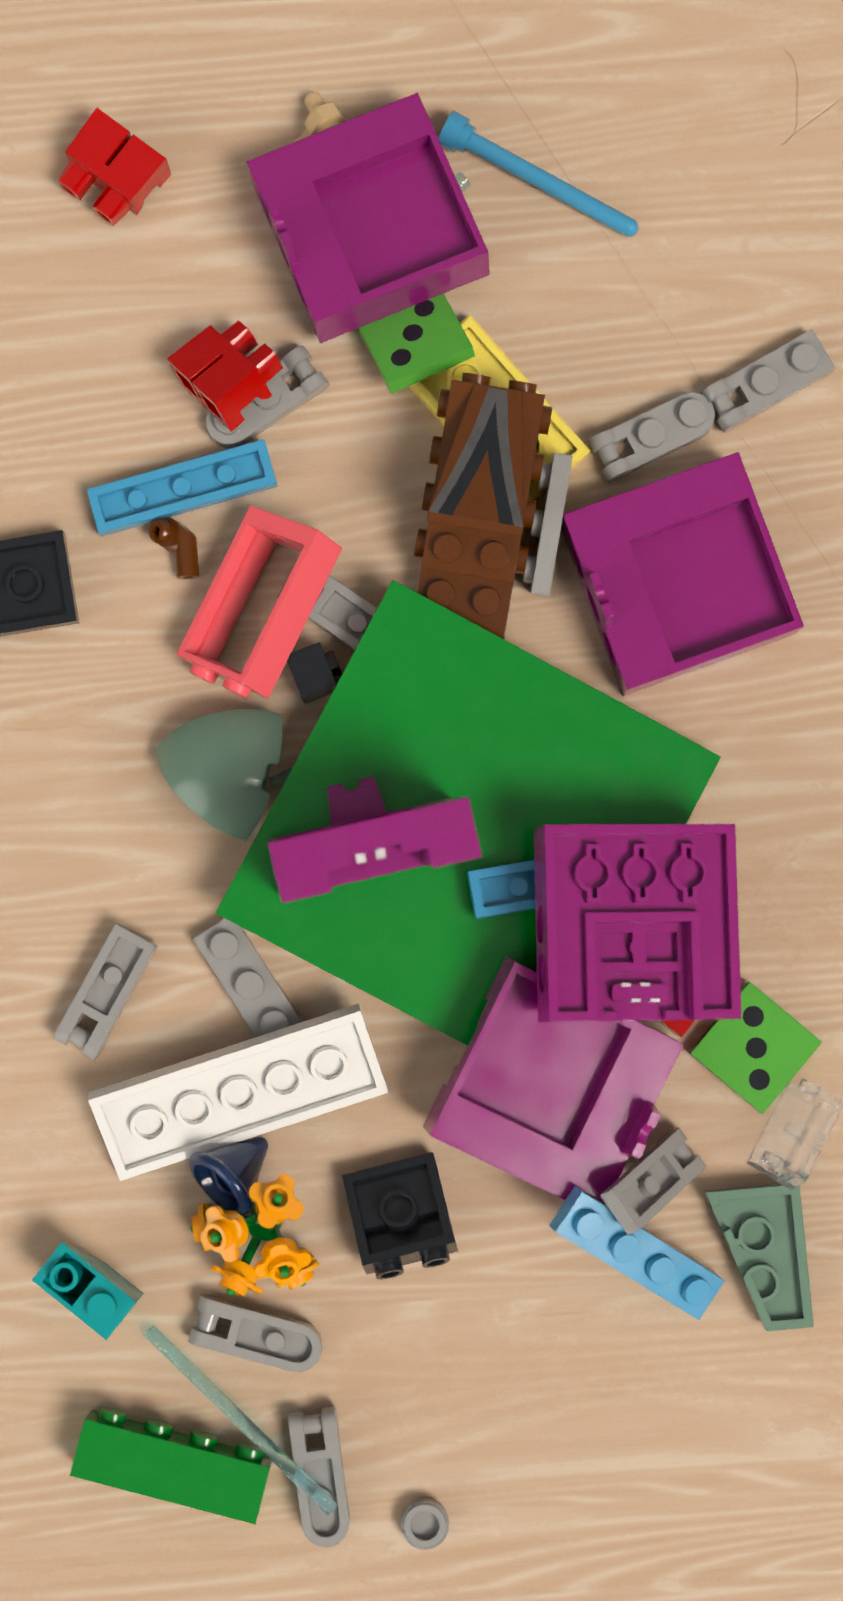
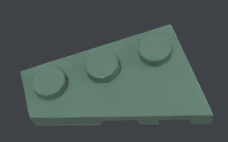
M792 1182L703 1190L766 1331L814 1327L800 1184Z

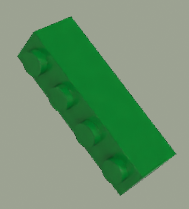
M101 1406L99 1411L91 1410L85 1417L70 1476L256 1524L273 1457L264 1455L265 1450L262 1447L245 1442H238L236 1447L218 1443V1436L205 1431L193 1430L190 1435L172 1431V1424L159 1419L147 1418L145 1423L126 1419V1412L113 1407Z

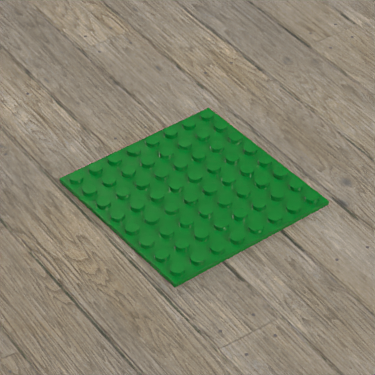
M392 580L222 899L216 914L468 1046L487 1003L485 997L505 956L537 971L536 909L475 920L467 872L534 860V830L543 825L686 824L721 756ZM374 776L386 812L449 797H469L482 857L436 868L427 866L411 868L331 887L332 892L286 903L281 902L266 839L331 825L328 786L342 784L346 790L353 791L358 787L359 779Z

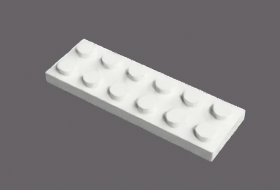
M358 1003L91 1091L88 1094V1101L118 1178L122 1181L189 1159L196 1152H206L386 1094L388 1089Z

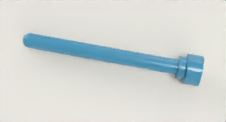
M453 110L449 115L438 137L441 146L451 152H455L457 149L462 153L467 149L624 236L632 237L638 232L636 220L475 133L476 127L470 125V119Z

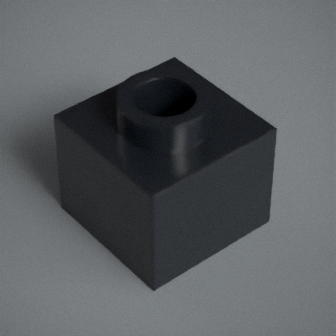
M320 642L291 653L287 660L304 704L332 694L337 685L335 679L342 676L333 650L324 653Z

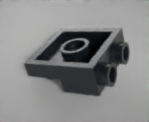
M433 1152L342 1175L361 1263L367 1275L375 1273L376 1278L379 1280L394 1278L404 1273L403 1265L421 1261L424 1268L437 1267L450 1261V1253L458 1252Z

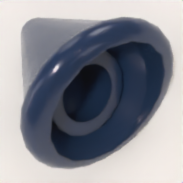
M254 1137L210 1151L196 1152L190 1157V1170L198 1185L217 1205L222 1206L226 1211L233 1210L241 1216L245 1215L251 1209L249 1190L258 1181L268 1150V1142L264 1137Z

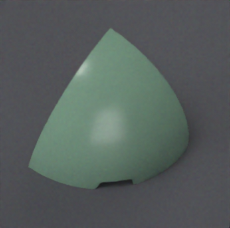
M233 709L207 714L185 723L171 732L155 748L156 757L164 777L177 796L200 818L226 834L247 841L258 824L270 797V794L265 790L268 771L274 764H278L280 760L282 746L281 714L259 709Z

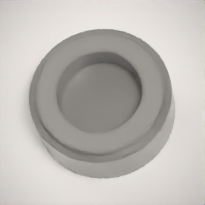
M422 1497L413 1500L407 1505L401 1520V1529L406 1541L413 1547L423 1550L435 1548L444 1541L449 1529V1519L447 1511L440 1502L432 1498Z

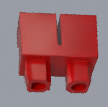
M96 107L66 149L65 153L69 163L63 170L58 182L64 191L79 201L93 183L102 189L103 193L93 204V210L107 223L115 226L129 210L138 215L146 197L156 186L160 188L170 177L171 171L164 156L134 134L131 136L129 130Z
M239 320L222 334L209 325L167 358L182 386L231 432L245 420L240 412L256 397L265 400L272 396L266 383L283 369L275 352L265 343L247 358L245 357L258 343L249 329Z

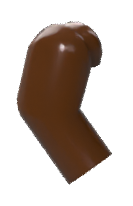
M168 517L155 519L149 526V537L153 542L175 555L177 579L198 578L199 563L195 534L175 519Z

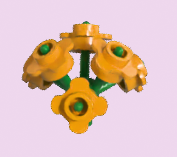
M280 1174L275 1181L266 1184L255 1182L249 1190V1198L255 1202V1206L248 1216H241L233 1210L223 1211L222 1206L210 1207L209 1203L199 1204L198 1214H193L190 1230L194 1235L196 1243L202 1242L204 1251L213 1250L219 1252L225 1260L221 1268L212 1265L210 1270L222 1276L218 1285L226 1289L228 1295L236 1294L244 1297L247 1290L261 1295L263 1289L255 1285L258 1278H272L278 1288L288 1286L289 1289L304 1286L306 1282L313 1278L314 1273L312 1270L319 1265L318 1260L314 1255H310V1252L305 1247L299 1248L294 1240L283 1238L280 1232L283 1222L288 1218L291 1220L299 1219L304 1211L303 1204L296 1199L293 1190L295 1181L291 1176ZM249 1232L252 1238L241 1260H238V1248L246 1243ZM269 1241L262 1248V1261L257 1262L254 1265V1267H252L250 1263L260 1245V1242Z

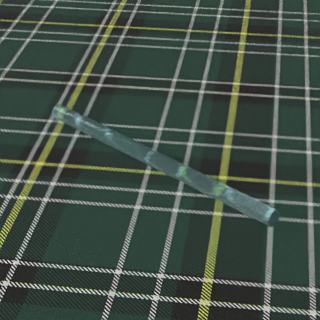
M154 1325L147 1330L144 1337L328 1516L334 1511L338 1504Z

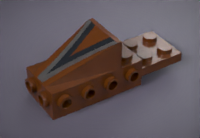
M463 373L462 381L451 380L450 390L441 389L437 417L445 418L442 437L433 436L429 464L438 466L435 484L426 482L422 510L428 511L427 530L418 529L414 556L422 557L418 593L504 639L515 573L524 574L529 547L520 545L523 527L532 528L537 500L528 499L531 480L540 482L545 455L536 452L538 435H548L552 407L544 406L545 395L536 393V384L509 380L507 389L489 386L491 377Z

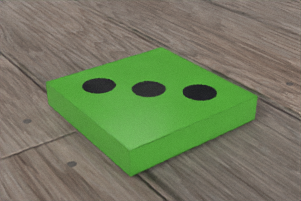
M444 293L357 328L391 394L475 357L473 346Z
M747 982L741 989L742 1019L715 1020L689 1054L759 1113L764 1114L821 1045L822 1041L755 985Z

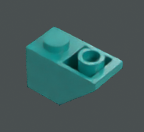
M65 1241L60 1243L32 1279L33 1282L105 1340L115 1331L143 1295L140 1290L109 1265Z

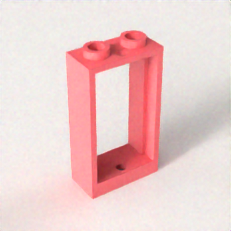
M250 505L176 654L192 664L189 673L211 684H215L217 678L225 680L222 687L246 699L250 692L269 699L343 548L317 529ZM275 543L299 551L301 553L242 672L217 662Z

